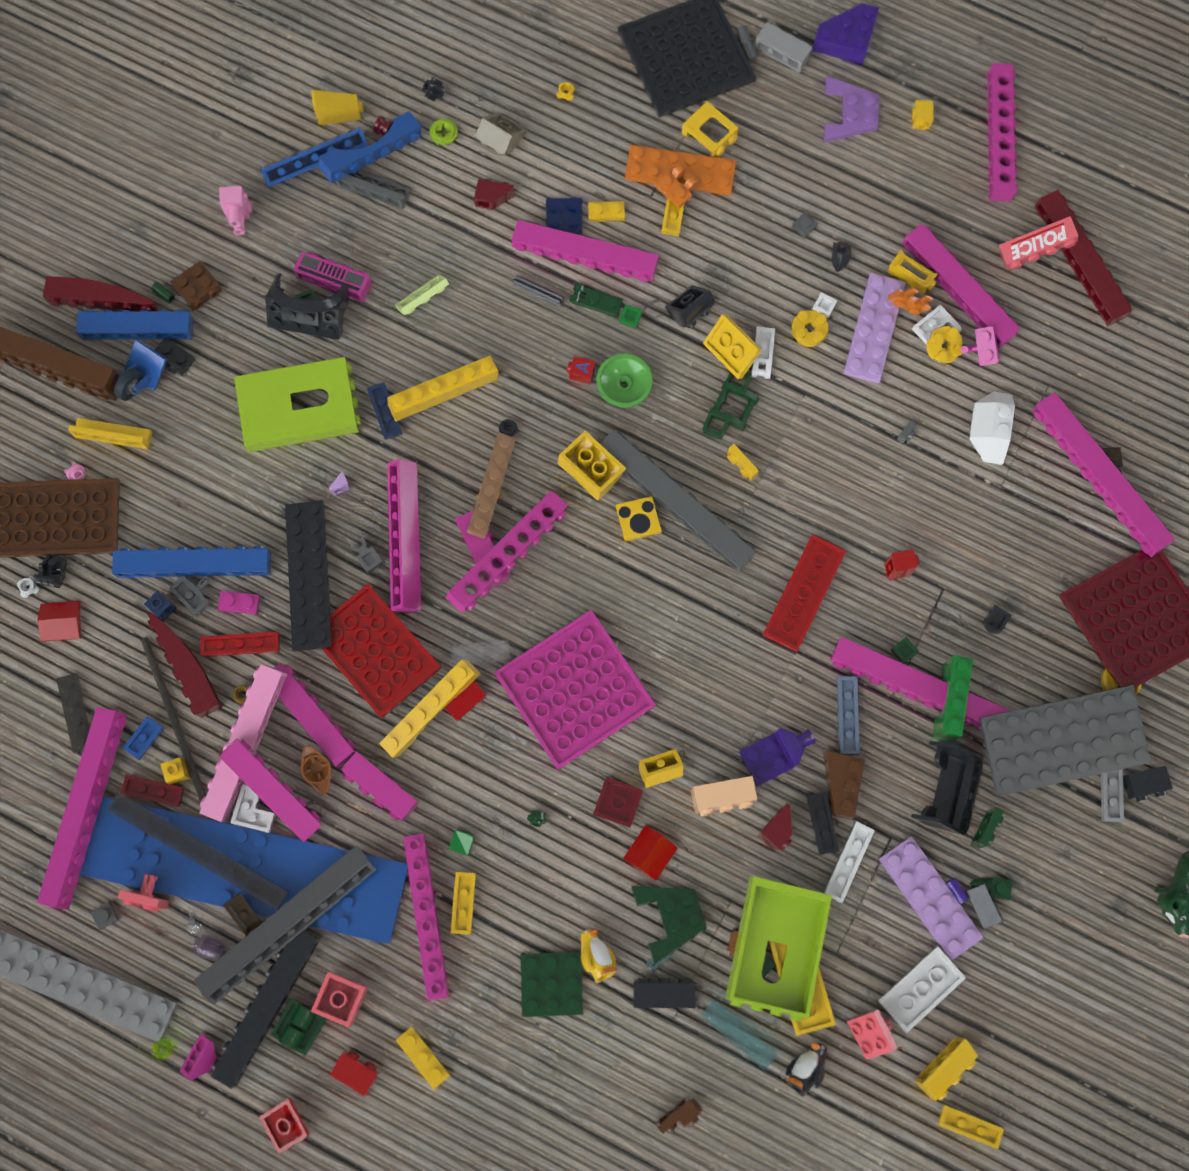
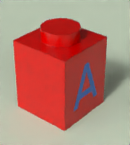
M574 356L573 361H569L567 366L569 380L591 385L595 371V361Z

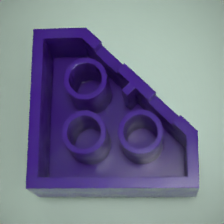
M861 3L819 24L812 51L863 64L879 7Z

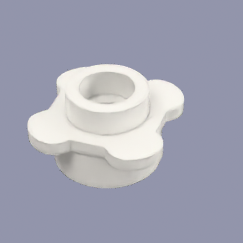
M33 576L19 580L17 583L21 591L20 595L23 598L39 592V587L36 586Z

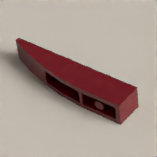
M46 276L43 297L52 306L68 305L72 308L85 306L89 309H96L98 307L106 310H149L158 312V307L154 301L119 286L83 278Z
M148 613L147 615L150 620L147 622L152 631H156L158 635L156 640L161 648L164 647L166 651L164 654L168 664L172 663L175 669L172 671L177 681L180 680L183 685L181 691L185 698H189L191 702L189 707L192 713L203 718L222 708L223 706L205 670L195 655L171 628L153 613Z

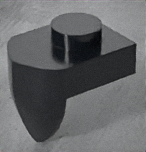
M833 242L832 264L835 270L839 272L847 266L851 257V245L846 242Z
M994 604L984 619L983 625L987 632L999 634L1012 615Z

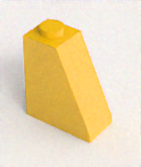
M311 90L313 108L319 125L361 120V113L364 111L362 101H358L357 94Z

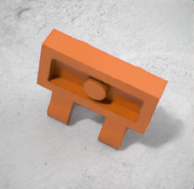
M680 164L674 168L671 174L666 170L654 182V186L678 209L692 198L690 192L697 186V180L693 176L684 185L678 181L684 175L683 171L685 170Z
M911 287L907 291L900 289L890 293L887 301L893 303L898 308L907 310L912 315H919L931 309L929 301H932L933 298L924 295L919 299L914 296L918 293V290Z

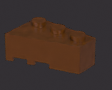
M825 751L823 753V760L825 763L831 815L852 820L855 818L865 759Z

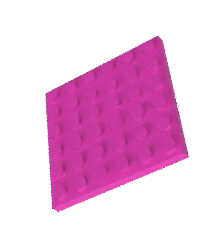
M592 610L494 672L557 770H560L656 707Z

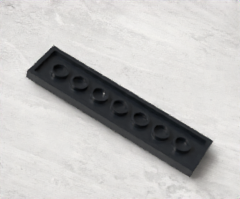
M319 500L285 504L292 650L296 652L332 647L324 502Z

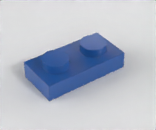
M147 716L124 745L123 749L138 760H141L165 728Z

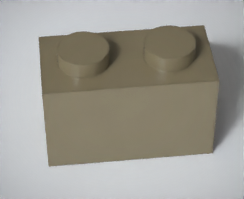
M497 112L482 118L475 138L479 139L481 144L495 149L494 151L497 154L506 155L515 149L527 130Z

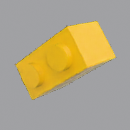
M677 749L639 761V772L645 787L648 788L683 776V763Z

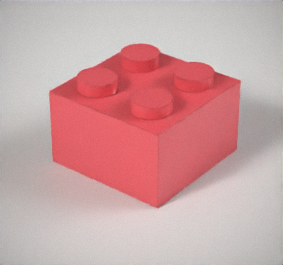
M327 972L311 1012L348 1028L352 1027L369 987L334 972Z

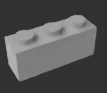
M768 22L764 25L755 41V48L799 73L810 58L812 46L807 42L795 38L792 34L786 33L776 25Z

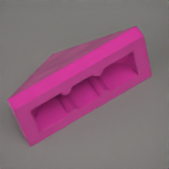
M200 1033L180 1069V1072L189 1080H193L211 1071L214 1062L217 1060L213 1042L204 1034Z

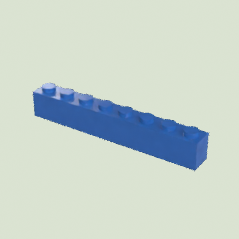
M222 546L216 547V549L197 547L196 550H189L187 547H178L177 550L160 547L158 550L139 548V550L134 551L130 548H120V551H113L112 574L117 578L270 575L271 552L264 546H254V549H247L244 546H236L235 549H227V547Z

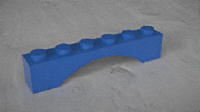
M408 111L396 117L387 134L374 144L355 150L333 149L319 156V168L330 183L340 181L345 176L356 173L360 168L371 165L376 160L387 157L391 152L400 150L405 145L421 138L422 126L412 113Z

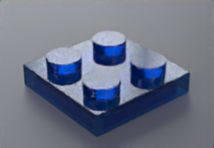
M546 198V227L573 234H582V198Z

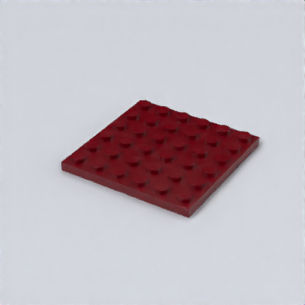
M1141 550L1059 595V598L1118 688L1133 685L1136 688L1189 658V589L1162 550L1153 557H1150L1149 554Z

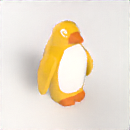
M586 929L581 934V962L585 970L591 972L597 984L610 978L617 972V969L614 968L616 967V958L613 952L597 937V929Z

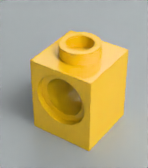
M915 100L912 108V128L919 130L930 129L934 120L933 100Z
M180 757L160 764L167 784L174 785L191 779L186 760Z

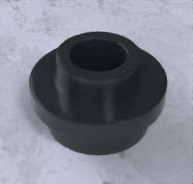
M511 419L503 420L499 424V432L513 437L517 433V424ZM511 427L512 429L511 431L507 432L505 431V428Z

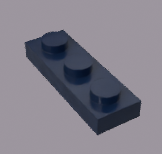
M385 382L368 387L367 390L384 439L388 440L403 435L399 422L395 421L388 407L387 397H389Z

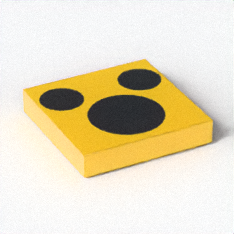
M652 496L615 505L625 542L662 532Z

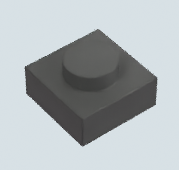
M804 212L792 224V228L805 239L817 227L818 223Z
M910 420L897 441L902 444L906 439L910 441L916 433L913 430L916 423Z
M107 902L90 912L99 930H103L119 920L111 902Z

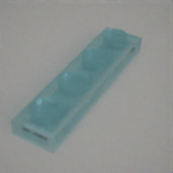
M712 1000L701 1014L707 1022L763 1070H766L778 1055L715 1000Z

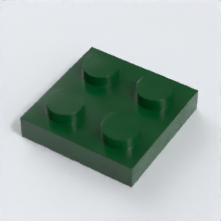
M995 807L986 811L970 846L980 849L992 844L995 838L993 833L996 827L999 828L1004 820L1002 816L1004 810Z

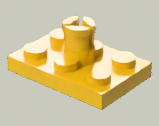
M727 314L721 315L703 342L737 379L744 377L762 351Z

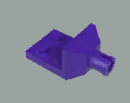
M778 729L774 734L739 751L750 775L753 776L756 787L795 768L800 763L804 752L803 749L816 743L814 736L805 740V738L812 734L809 729L798 735L794 732Z

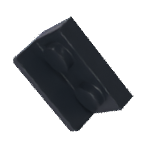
M165 337L154 350L167 359L166 369L174 375L178 373L183 376L196 360L194 356Z

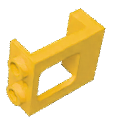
M708 101L686 120L682 126V134L686 138L691 134L712 153L711 157L721 156L729 144L732 145L738 138V127ZM711 117L717 119L729 130V133L718 143L713 142L700 130V127Z

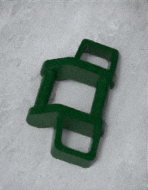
M731 372L728 374L721 386L722 390L713 408L708 412L707 419L702 427L704 434L722 439L730 425L739 431L745 430V423L754 405L759 401V397L748 390L751 382V374L748 372L744 375L746 380L743 387L731 384L730 382L734 375ZM728 393L743 397L748 401L740 419L720 411ZM712 418L725 423L720 432L708 429Z

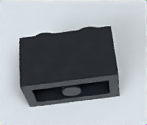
M1166 766L1123 776L1128 800L1136 798V802L1146 800L1150 794L1159 797L1167 795V790L1173 789Z

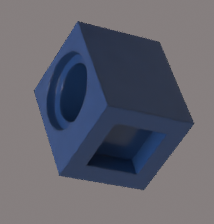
M158 590L144 603L163 622L177 609Z

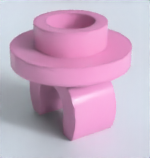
M75 462L71 463L72 466L68 470H64L69 480L83 479L86 473L85 468Z

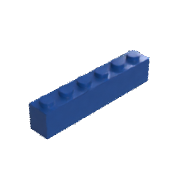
M357 127L260 168V171L267 186L270 187L318 167L319 156L333 149L355 150L367 146L368 143L361 127Z
M85 310L84 312H78L76 333L82 340H163L164 337L168 340H192L194 319L190 312L186 310H177V312H169L167 310H159L158 312H151L149 310H140V312H132L130 310H122L121 312Z

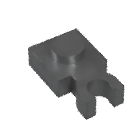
M362 537L359 539L362 543L360 548H357L354 543L350 546L355 552L360 554L356 558L366 572L370 573L383 564V561L372 546L367 549V544Z

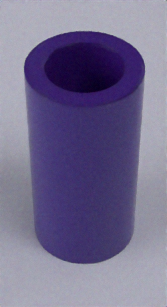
M956 878L946 883L959 904L969 899Z

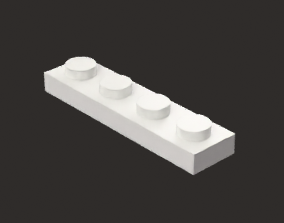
M857 821L851 830L824 891L825 894L832 895V899L839 903H843L875 831Z

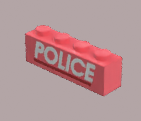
M1070 216L1000 244L999 252L1006 269L1011 268L1014 270L1021 267L1025 262H1035L1040 259V256L1045 254L1049 256L1056 253L1058 249L1074 246L1078 242V233Z

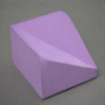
M343 471L335 481L328 484L333 496L350 489Z

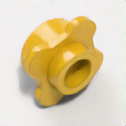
M569 82L560 83L559 92L556 93L557 98H564L568 101L573 100V92L576 90V87Z

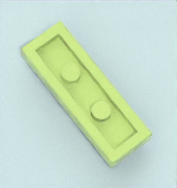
M439 274L395 304V306L402 314H410L417 306L428 302L434 294L444 291L449 283L445 277Z

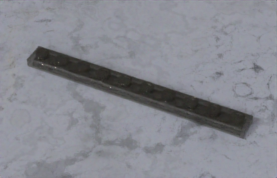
M118 792L107 808V811L276 910L280 909L289 894L288 891Z

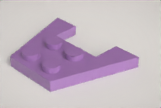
M826 76L825 95L842 96V124L825 123L823 143L876 131L878 129L879 94Z

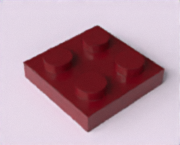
M606 777L593 815L631 828L643 790Z

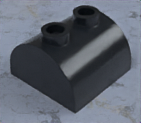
M692 285L665 306V309L678 325L683 328H692L697 324V318L700 316L706 317L710 314V308L714 306L715 300L710 290Z

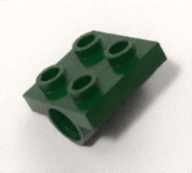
M291 998L270 1035L285 1047L306 1056L327 1018L311 1012L312 1009L295 998Z

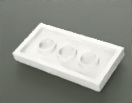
M936 946L889 989L878 1002L902 1030L908 1033L966 977L943 951Z

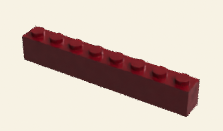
M1056 190L1039 198L1034 207L1046 226L1071 216L1078 233V242L1070 248H1061V251L1107 327L1125 319L1132 312L1131 304L1122 294L1121 287L1114 281L1111 271L1104 265L1103 258L1095 250L1093 242L1085 234L1084 227L1077 221L1074 211L1069 208L1065 196L1061 195L1059 190Z

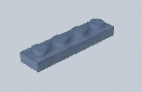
M838 676L839 754L859 755L857 676Z

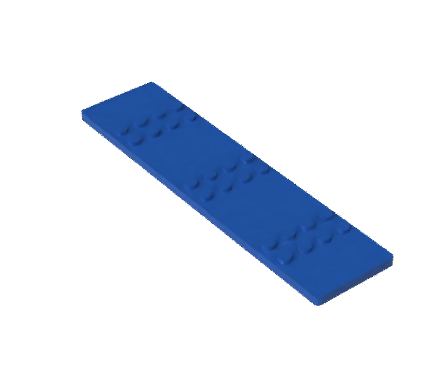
M103 796L80 875L141 888L144 875L148 874L158 877L153 889L154 892L224 907L223 903L241 892L257 915L269 917L295 897L299 891L312 883L316 877L329 869L333 863L341 859L348 851ZM366 855L376 871L314 921L310 927L388 944L392 939L408 866L406 863Z

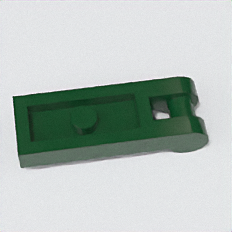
M576 283L574 285V293L569 299L570 303L618 318L623 298L587 288L582 284ZM580 295H586L585 299L580 298Z

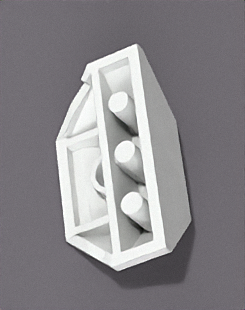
M992 392L974 403L969 439L980 454L983 462L1003 465L1011 439L1015 409L1011 394Z

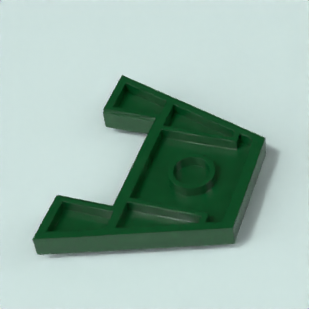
M631 886L637 907L653 902L657 903L667 936L666 939L648 944L654 965L707 929L695 889Z

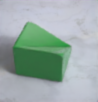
M455 830L448 849L468 856L475 837Z

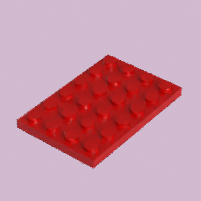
M369 584L365 585L331 613L332 647L322 648V650L381 719L441 669L436 660Z

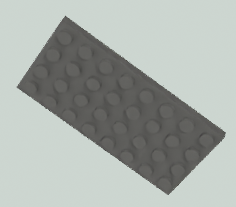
M1133 685L979 718L996 796L1151 763Z

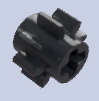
M432 77L431 81L426 80L423 85L424 96L434 102L436 98L441 99L445 92V87L442 86L443 82Z

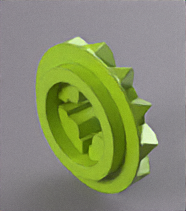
M439 119L431 125L429 134L431 140L436 142L437 145L442 144L445 146L449 143L452 144L457 139L458 129L453 121ZM443 128H445L446 130L445 137H443L441 134Z

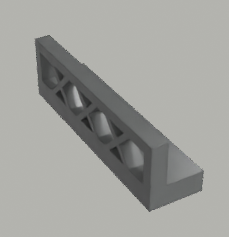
M360 170L352 173L356 177L347 175L342 180L336 181L339 187L402 210L412 192L410 188ZM365 179H369V180L372 181V183H369V182L364 181V180H365ZM385 185L388 186L389 189L380 186ZM398 191L405 192V195H402V194L397 193V192H398Z

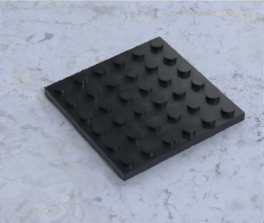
M688 0L617 27V31L658 118L756 82V76L718 0Z

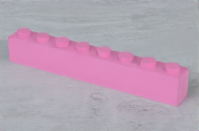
M263 664L256 668L253 678H255L254 682L247 689V699L239 708L238 715L240 716L231 728L232 735L230 740L225 743L223 751L238 738L240 741L244 739L251 746L249 750L255 755L287 673ZM220 759L215 767L216 774L208 784L209 791L207 796L200 803V814L219 822H225L230 816L243 781Z

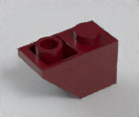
M478 179L474 196L475 207L494 210L514 197V185L507 182H493L490 179Z

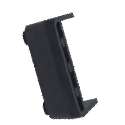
M929 741V745L937 749L934 761L937 767L941 769L933 806L927 805L921 811V815L912 814L911 818L931 827L965 835L969 829L982 773V760L958 744Z

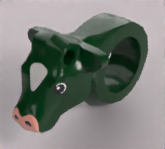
M1188 850L1182 854L1178 861L1171 887L1167 889L1156 887L1154 891L1159 894L1157 904L1161 907L1162 914L1172 924L1175 934L1183 938H1189Z

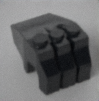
M46 555L43 562L38 565L39 573L34 575L35 583L60 588L65 578L68 559Z

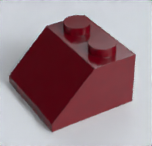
M788 803L779 809L757 835L774 852L785 850L792 842L790 839L793 835L791 808Z

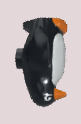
M812 1042L810 1050L793 1059L786 1069V1076H790L786 1079V1082L802 1097L813 1086L818 1088L824 1079L827 1049L821 1043Z

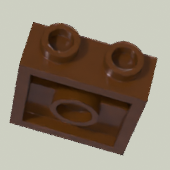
M200 261L170 281L192 311L201 308L205 302L217 297L222 291L219 283Z
M687 1096L656 1122V1126L662 1134L665 1132L671 1133L678 1126L676 1124L678 1121H680L683 1127L687 1125L691 1127L699 1120L698 1116L703 1109L695 1098L690 1100Z

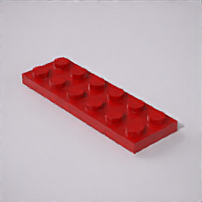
M813 534L811 535L762 636L795 652L798 651L846 550Z

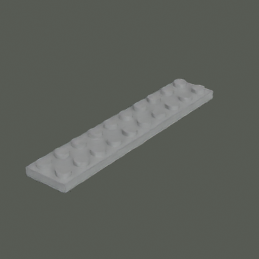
M0 929V977L156 1042L162 1041L178 1002Z

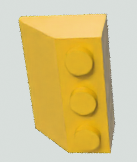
M586 431L559 454L557 463L597 501L614 486L626 470L625 466Z
M955 1036L914 1079V1082L932 1100H942L948 1093L947 1089L952 1084L956 1085L962 1079L961 1074L966 1069L970 1070L976 1064L975 1059L978 1055L965 1038Z

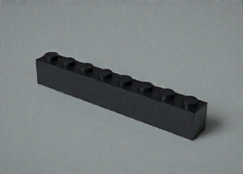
M304 930L277 953L276 958L278 960L274 966L271 965L266 972L265 977L267 979L263 985L260 984L254 994L256 995L254 1002H250L247 1005L243 1021H239L233 1030L235 1034L231 1041L228 1040L222 1049L224 1053L221 1059H217L211 1068L213 1072L210 1077L230 1089L236 1088L319 944L320 938Z

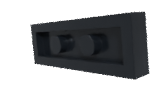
M827 793L806 796L818 854L824 855L839 852Z

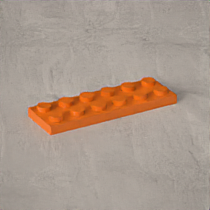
M630 145L625 173L626 181L654 184L666 170L671 174L674 168L680 164L685 168L683 171L684 175L678 179L680 183L685 184L693 176L697 180V186L693 190L731 196L736 160Z

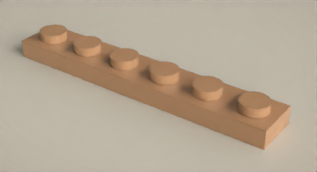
M498 432L466 533L485 539L516 438Z

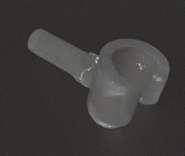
M189 906L190 919L187 930L191 934L199 935L201 923H195L194 906Z

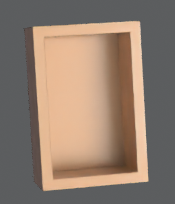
M753 776L694 786L691 789L695 814L700 813L701 817L712 815L715 810H720V813L732 811L733 807L739 806V809L750 808L757 801Z

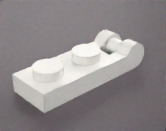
M756 328L755 343L762 351L753 362L751 377L757 378V376H762L764 379H770L775 336L774 328ZM759 364L765 365V369H758Z

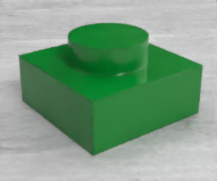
M625 304L619 323L636 329L643 310Z

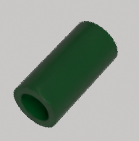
M155 282L152 285L151 290L167 303H171L174 300L175 294L162 284Z

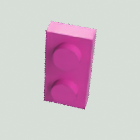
M221 591L218 610L258 615L260 596Z

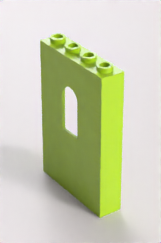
M341 357L234 376L243 441L246 450L254 452L358 433L361 419L359 414L356 415L355 410L358 408L357 398L353 397L352 392L356 390L354 380H350V374H353L351 363H347L346 358ZM315 389H323L328 393V401L324 405L293 411L290 394Z
M755 876L749 878L725 999L731 1000L730 1005L742 1007L743 1004L751 1005V1010L762 1012L763 1008L770 1010V1014L782 1017L783 1013L790 1014L789 1019L801 1022L802 1017L809 1019L832 895ZM768 941L787 945L781 977L773 984L767 983L762 977Z

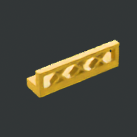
M77 418L76 425H69L68 431L75 438L147 450L152 436V431L149 429Z

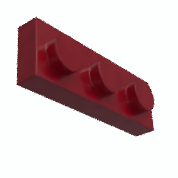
M126 774L120 794L180 807L185 788Z

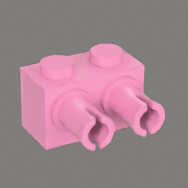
M242 186L219 187L220 205L230 226L234 227V234H245L244 220H249L250 212H252V203L248 201L247 192L244 193Z

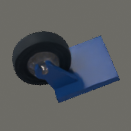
M138 339L135 340L124 370L125 372L118 376L119 379L114 387V394L121 400L127 401L147 387L155 391L167 359Z

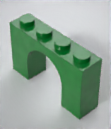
M953 655L943 663L941 680L947 683V693L942 713L934 720L932 739L951 743L962 737L973 666L972 658Z

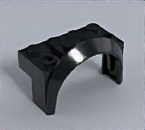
M282 273L276 274L265 296L267 327L339 340L343 333V315L349 304L348 286L343 284L338 292L329 298L301 300L283 293L284 289L280 285Z

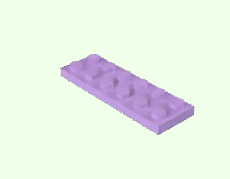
M870 273L843 374L880 383L899 310L893 303L887 301L890 293L900 289L904 291L906 282Z
M912 836L879 858L881 864L934 940L951 961L983 939V936Z

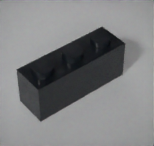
M637 978V982H633V1008H695V983L690 982V978H678V982H670V978H658V982H650V978Z

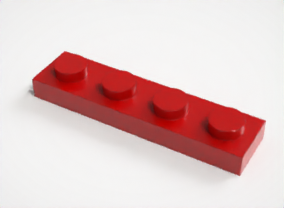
M264 632L200 637L201 656L211 657L280 652V633Z

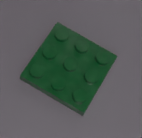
M581 952L520 954L522 1017L583 1015Z

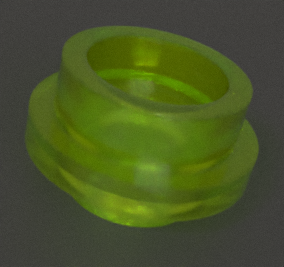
M161 1038L160 1041L155 1042L152 1046L154 1057L159 1060L169 1058L173 1053L172 1042L166 1038ZM162 1045L166 1046L165 1053L160 1051Z

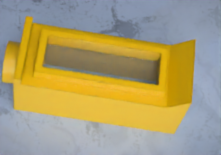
M902 250L896 255L887 271L923 295L927 290L931 291L937 283L935 281L937 273H933L905 255Z

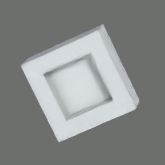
M820 293L812 310L829 318L837 300Z

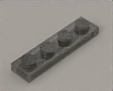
M73 673L56 678L72 752L77 754L84 750L90 726L78 674Z

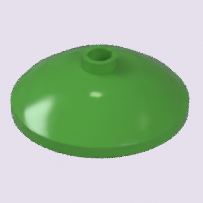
M614 355L604 361L597 373V388L600 395L605 401L616 407L628 408L640 404L647 398L652 388L653 379L650 368L641 358L635 355ZM626 383L628 386L622 387L621 384Z

